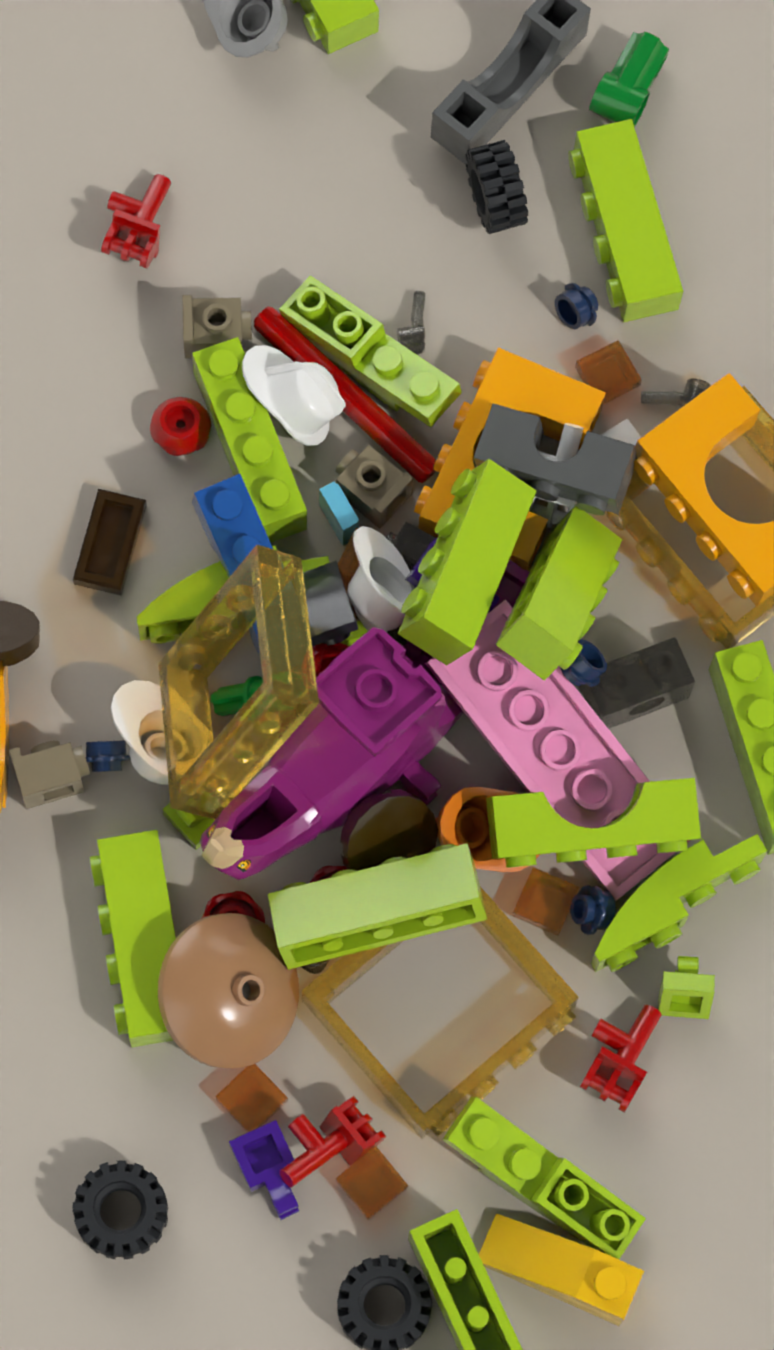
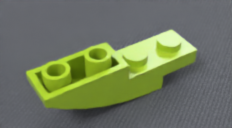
M311 275L279 308L280 314L332 363L396 412L403 408L430 428L462 393L460 383L387 335L381 322Z
M275 545L272 547L278 559L277 548ZM329 556L281 563L280 566L293 593L289 577L328 564L330 561ZM221 561L198 570L179 581L154 599L138 614L136 618L140 641L150 639L155 644L169 643L179 639L180 634L199 631L201 635H217L229 630V626L237 625L236 605H240V602Z
M756 834L715 856L712 855L704 839L689 847L687 851L680 852L656 870L630 896L606 929L591 961L595 972L606 966L610 968L611 972H614L629 965L638 958L635 951L652 942L656 949L673 942L682 935L680 928L684 926L689 916L683 903L687 902L690 908L696 907L717 894L714 887L729 879L732 880L734 885H737L760 872L761 869L758 864L764 859L767 849L759 835Z
M470 1097L442 1139L479 1167L478 1171L530 1208L588 1246L617 1259L621 1258L646 1219L566 1158H558L478 1097Z

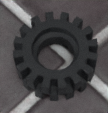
M501 140L466 150L465 159L467 162L466 171L469 174L468 182L472 188V198L476 202L478 216L481 217V223L486 232L492 234L528 223V209L525 205L527 204V198L523 193L524 184L523 180H520V170L518 164H515V156L513 151H510L508 142Z
M117 1160V1164L109 1165L108 1162L99 1165L100 1169L94 1173L90 1171L84 1176V1183L78 1185L76 1189V1199L73 1202L72 1208L76 1228L83 1241L97 1254L102 1253L106 1258L116 1259V1257H124V1260L134 1258L133 1255L138 1253L143 1255L150 1250L149 1247L154 1242L158 1243L162 1237L163 1228L167 1225L168 1204L163 1187L158 1182L157 1177L152 1172L146 1171L140 1164H127L126 1160ZM120 1190L134 1194L141 1203V1214L138 1221L132 1227L125 1230H115L108 1227L102 1221L100 1215L103 1200L112 1192Z
M380 1255L376 1259H371L370 1257L363 1260L359 1266H354L348 1272L346 1279L342 1281L337 1300L338 1318L346 1336L350 1337L359 1348L367 1350L408 1349L426 1330L432 1309L430 1287L427 1280H424L421 1276V1271L416 1266L412 1267L407 1264V1260L400 1257L398 1259L389 1258V1255ZM376 1286H392L400 1291L404 1298V1314L397 1322L391 1325H378L372 1322L365 1313L364 1299L367 1293Z

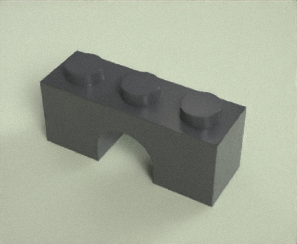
M492 404L473 457L476 467L491 459L537 491L535 496L547 501H557L559 496L577 502L576 506L579 509L594 515H604L605 511L619 515L635 469L634 461L637 459L635 445L587 431L583 444L576 455L565 461H551L544 458L538 452L544 434L540 417Z

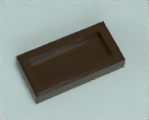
M98 489L73 576L74 585L122 596L147 506L145 499Z

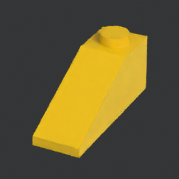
M497 1213L479 1252L485 1267L617 1326L625 1319L644 1273V1270L597 1249Z

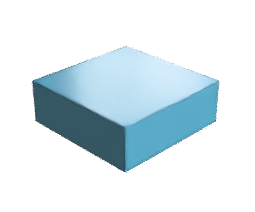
M334 481L319 489V506L342 546L353 541L354 531L359 528V519L339 484H336Z

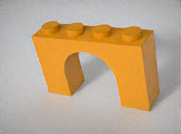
M498 347L492 361L483 360L476 373L473 387L477 388L478 391L472 404L464 401L459 409L453 428L459 430L453 445L444 443L438 454L433 470L439 472L433 488L425 485L418 497L414 508V513L420 515L418 532L434 539L439 536L435 533V527L444 512L452 505L455 496L451 494V489L454 482L465 469H470L471 471L475 469L473 457L493 403L540 417L544 430L543 435L557 441L561 439L565 423L583 427L578 448L580 450L586 432L593 431L599 418L606 392ZM530 511L527 514L510 556L514 563L523 570L528 571L544 539L548 519Z
M728 373L637 440L635 445L637 459L634 461V468L646 484L652 485L654 483L666 497L664 503L670 514L680 523L686 521L696 533V543L703 554L711 561L717 559L729 573L727 579L733 590L743 599L749 597L755 606L758 607L774 595V521L752 524L738 521L726 515L711 499L704 477L705 465L708 461L751 429L761 410L734 377Z

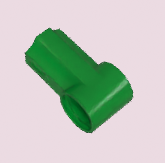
M646 31L643 33L633 32L612 72L607 71L600 80L590 102L589 110L615 123L632 119L635 127L649 99V90L668 57L669 48L661 42L660 38Z

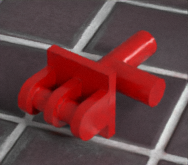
M161 174L154 175L142 201L116 191L111 193L107 209L114 211L113 221L103 240L102 253L109 255L113 251L121 254V260L128 262L132 258L140 261V267L146 269L149 267L153 257L156 258L159 253L161 225L153 223V220L171 186L169 178Z
M644 1005L628 1033L601 1018L591 1036L618 1052L615 1054L602 1046L583 1079L580 1088L586 1091L588 1086L601 1093L599 1099L605 1102L607 1098H610L620 1104L618 1110L625 1113L647 1074V1071L634 1064L660 1020L661 1012L651 1005Z
M355 1096L330 1110L319 1126L326 1135L325 1138L321 1136L305 1114L300 1115L288 1125V1128L307 1151L279 1171L282 1180L287 1186H295L338 1153L352 1167L360 1158L378 1146L387 1137L383 1131L377 1133L370 1125L373 1119L368 1113L363 1116L356 1105L359 1101Z

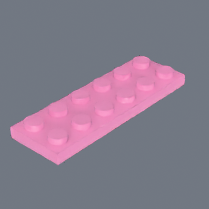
M504 600L487 614L473 650L447 666L434 657L425 664L527 793L544 792L552 808L562 818L572 824L585 828L605 826L625 811L632 799L636 784L650 781L576 687L564 676L559 666L544 681L496 645L513 609ZM654 843L637 845L638 855L607 858L606 848L586 850L587 860L582 862L604 890H608L614 900L617 901L676 852L657 853V845Z

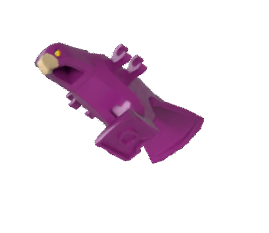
M511 559L508 561L495 593L500 598L495 607L506 600L513 608L530 573L528 570H523ZM373 627L337 656L319 676L314 677L306 685L309 692L316 698V700H313L318 703L307 716L302 713L297 705L274 708L272 712L275 715L270 719V722L286 738L268 765L225 807L215 821L202 833L200 842L203 851L202 857L205 861L220 872L237 880L260 873L282 857L313 841L319 834L343 827L350 813L365 798L376 793L379 796L383 795L398 780L402 782L407 792L416 795L426 805L431 803L438 796L436 792L441 788V784L418 762L431 752L464 714L425 664L433 656L410 641L401 646L383 629Z

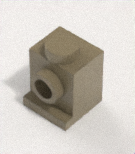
M182 295L185 358H192L193 352L236 337L239 338L241 345L242 340H252L251 311H242L241 297L192 299V295ZM209 322H224V323H223L222 325H220V326H214V325L210 324Z
M370 445L360 454L355 449H352L336 467L335 472L340 475L336 479V484H339L349 503L379 529L412 495L413 477L407 472L405 474ZM370 471L379 480L375 483H368L363 480V477Z
M48 741L34 746L31 749V754L21 756L19 747L9 750L26 809L84 793L81 777L90 775L82 745L72 748L71 742L60 745L59 741Z

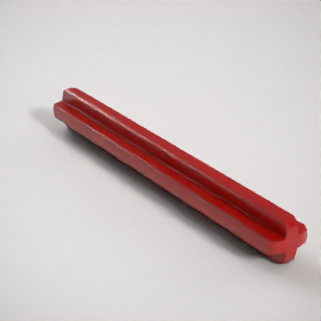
M268 306L254 319V328L276 349L288 356L293 362H315L324 366L332 374L338 385L339 393L346 404L343 412L413 478L420 483H424L436 472L433 470L436 459L275 308Z

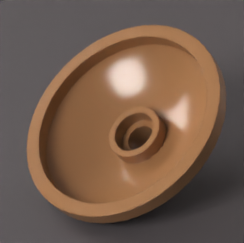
M236 913L207 916L183 930L171 944L165 955L158 980L160 1013L173 1041L194 1060L216 1068L234 1069L250 1066L273 1053L286 1038L293 1025L299 1002L297 969L288 970L279 952L275 931L262 921L248 915ZM245 982L250 986V995L247 999L242 994V987Z

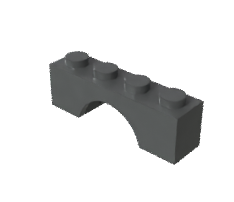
M536 0L523 14L512 38L492 64L473 80L465 81L463 79L432 112L430 137L466 165V150L486 145L587 35L591 8L580 0Z

